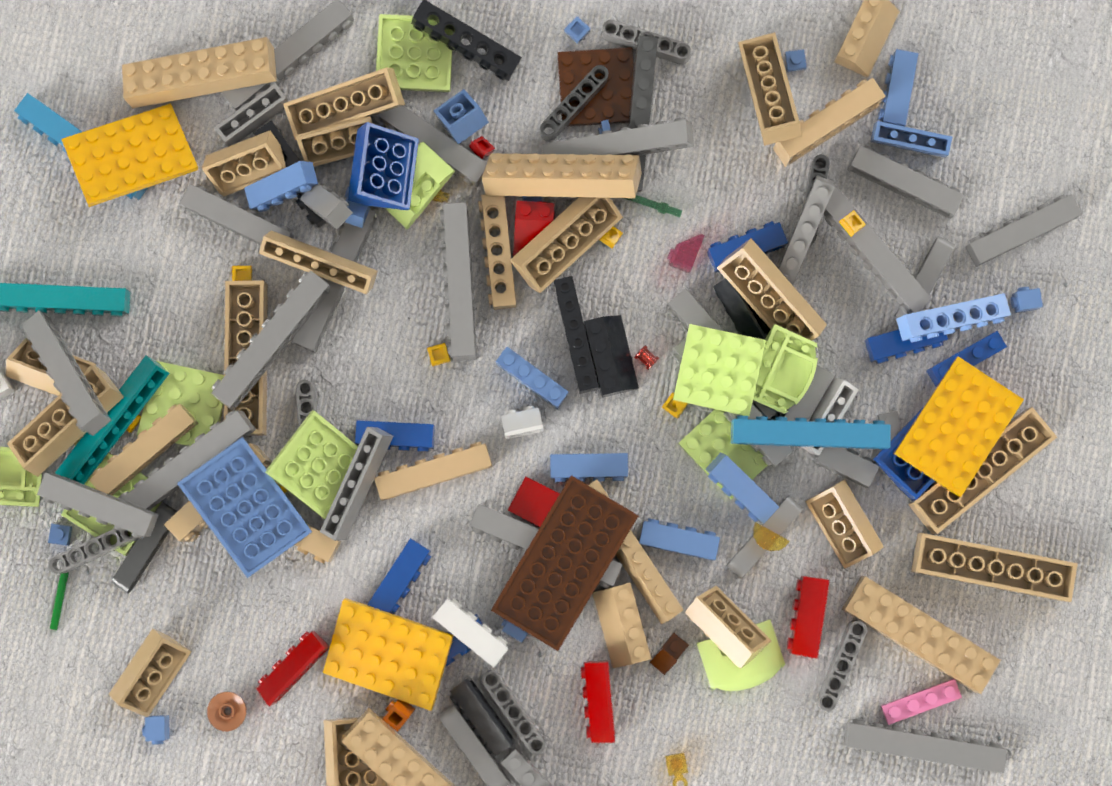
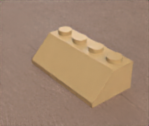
M890 0L863 1L834 61L835 63L867 78L869 77L900 12Z
M367 116L296 135L304 161L313 162V166H318L354 156L357 129L366 122L373 124L371 117Z
M271 130L206 155L202 170L223 197L240 191L286 168L281 145Z
M25 338L6 360V377L59 396L61 392L54 387V380L47 375V368L39 361V354L31 347L32 342ZM73 356L83 373L92 364L96 366L95 363Z
M845 479L805 501L844 569L874 555L884 548Z
M631 583L593 592L612 667L618 668L650 660L651 656Z
M717 586L696 597L685 611L690 620L740 669L752 661L772 641Z
M152 628L110 691L109 696L117 705L148 717L191 654V651L168 635Z

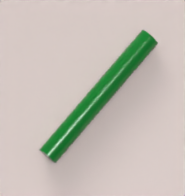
M69 572L60 574L50 629L58 630Z

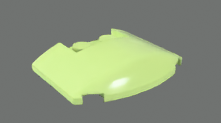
M425 142L419 143L410 210L385 209L406 229H409L454 174L455 170Z
M774 324L765 339L767 341L753 400L785 414L788 412L787 409L797 404L803 398L813 380L818 360L815 350L817 343Z
M0 447V505L39 507L40 496L37 493L41 485L42 473L37 477L25 470L9 447Z
M770 619L755 625L772 641L741 669L711 639L696 643L712 689L717 688L726 691L749 689L766 682L781 667L783 668L785 662Z

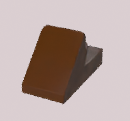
M673 632L649 663L665 675L676 664L678 658L689 644Z

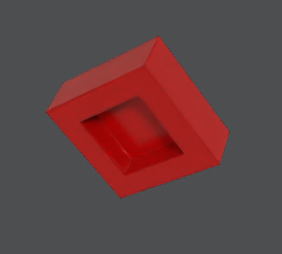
M483 136L473 140L468 146L481 159L492 154L495 150V147Z

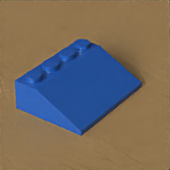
M369 122L358 128L348 201L365 206L410 210L419 139Z
M922 409L891 440L890 448L882 449L874 458V461L894 484L912 501L917 500L934 480L895 455L894 452Z

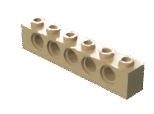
M481 195L482 201H478L479 212H483L484 219H481L480 223L481 231H485L486 238H482L483 249H487L488 256L484 257L485 268H489L490 275H486L487 287L491 286L492 294H488L489 305H493L494 310L517 308L512 262L510 261L511 251L505 196ZM491 211L498 212L496 218H490L488 214ZM493 229H498L500 235L492 237L490 232ZM494 248H501L502 253L495 256L492 254V250ZM497 266H502L504 268V272L502 274H496L494 273V269ZM504 285L506 286V291L498 293L496 287Z

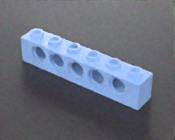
M1005 293L906 314L896 320L902 341L910 340L913 343L922 340L924 336H927V339L938 337V333L942 332L944 335L955 333V329H960L962 332L972 329L973 325L980 328L987 326L988 322L991 321L993 324L1004 322V318L1010 316L1011 313Z

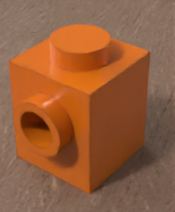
M392 700L385 709L388 713L382 720L398 732L415 708L407 702L401 700L394 702Z

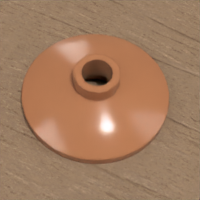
M233 692L217 694L211 699L207 708V716L211 725L220 731L226 732L241 726L247 712L243 699ZM227 707L231 709L230 715L225 713Z

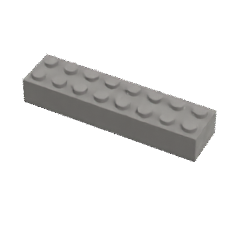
M466 202L443 204V210H440V219L445 228L441 229V237L446 247H442L444 263H447V266H443L445 281H448V285H444L446 300H449V304H445L446 316L450 319V323H447L446 327L447 335L451 338V342H448V354L450 357L452 356L454 361L477 360L469 211Z
M311 270L308 274L304 273L298 281L300 284L296 289L292 288L286 295L287 300L284 304L280 303L275 308V315L271 319L268 318L262 324L263 330L259 335L257 333L253 335L249 341L250 346L246 350L242 349L236 357L238 359L237 362L227 367L224 372L226 374L222 380L218 379L212 386V395L232 411L242 402L329 294V284Z

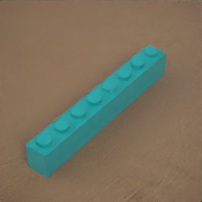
M0 283V311L9 312V309H16V312L28 313V310H35V312L41 311L44 314L47 313V310L54 311L55 314H66V311H71L75 315H85V312H92V315L104 316V313H111V316L123 317V314H129L131 291L126 288Z
M145 355L119 389L124 398L107 412L111 421L94 435L86 432L55 473L85 484L170 373L159 362Z

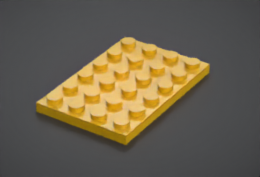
M171 103L61 139L88 207L198 171L197 163Z
M956 357L894 454L961 497L1024 399L962 358Z
M345 598L342 601L323 673L431 711L434 707L454 635Z

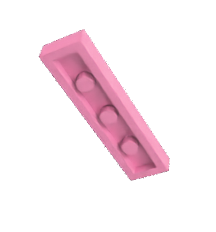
M951 679L881 705V709L887 724L890 725L960 699L962 696L955 679Z

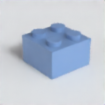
M465 89L434 110L442 126L457 144H460L489 123L480 106Z

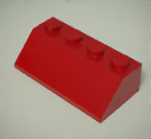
M801 576L800 579H797L796 591H798V598L794 599L793 602L795 617L791 618L790 621L792 636L791 638L788 637L787 649H789L790 654L818 659L830 580Z
M315 631L305 632L299 640L301 642L298 646L295 647L293 645L285 653L287 657L283 661L278 660L272 666L273 671L269 676L265 674L258 681L260 685L256 689L268 706L276 704L330 648Z
M608 660L584 662V667H581L582 679L586 678V686L582 688L583 698H587L588 706H584L585 718H589L590 726H586L587 738H591V743H615Z

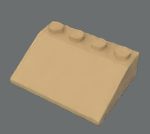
M360 717L324 720L326 786H390L342 743V736Z

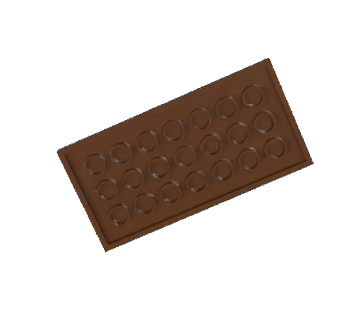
M571 475L491 611L556 651H559L639 515Z

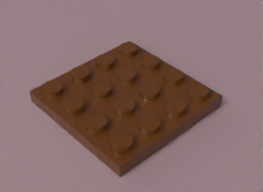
M632 47L557 52L561 102L594 67L602 65L607 68L609 73L607 84L567 127L600 125L601 121L608 120L609 124L629 122L634 73ZM598 73L595 75L597 79H603L605 77L602 73ZM584 87L582 91L585 93H590L592 89L590 87ZM573 100L569 104L572 107H576L579 105V102ZM561 114L562 120H565L567 118L566 115Z

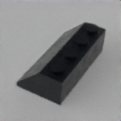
M725 278L713 286L717 297L721 300L740 335L765 340L771 329Z
M621 315L603 316L584 321L602 398L639 389Z
M470 676L450 691L452 694L449 696L455 706L459 704L462 708L461 714L467 722H472L474 725L472 730L478 738L482 737L486 742L484 747L489 754L494 753L497 756L515 743L511 733Z

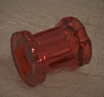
M645 345L634 358L639 359L646 366V369L649 370L659 360V357H655Z

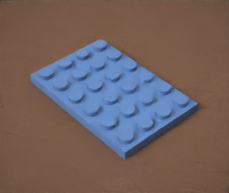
M241 437L177 482V484L248 578L312 533V530L276 481L265 473V466L244 437Z

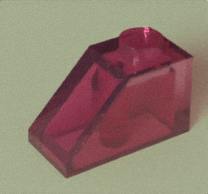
M700 234L676 244L675 250L671 248L667 257L670 260L669 266L690 274L705 235Z

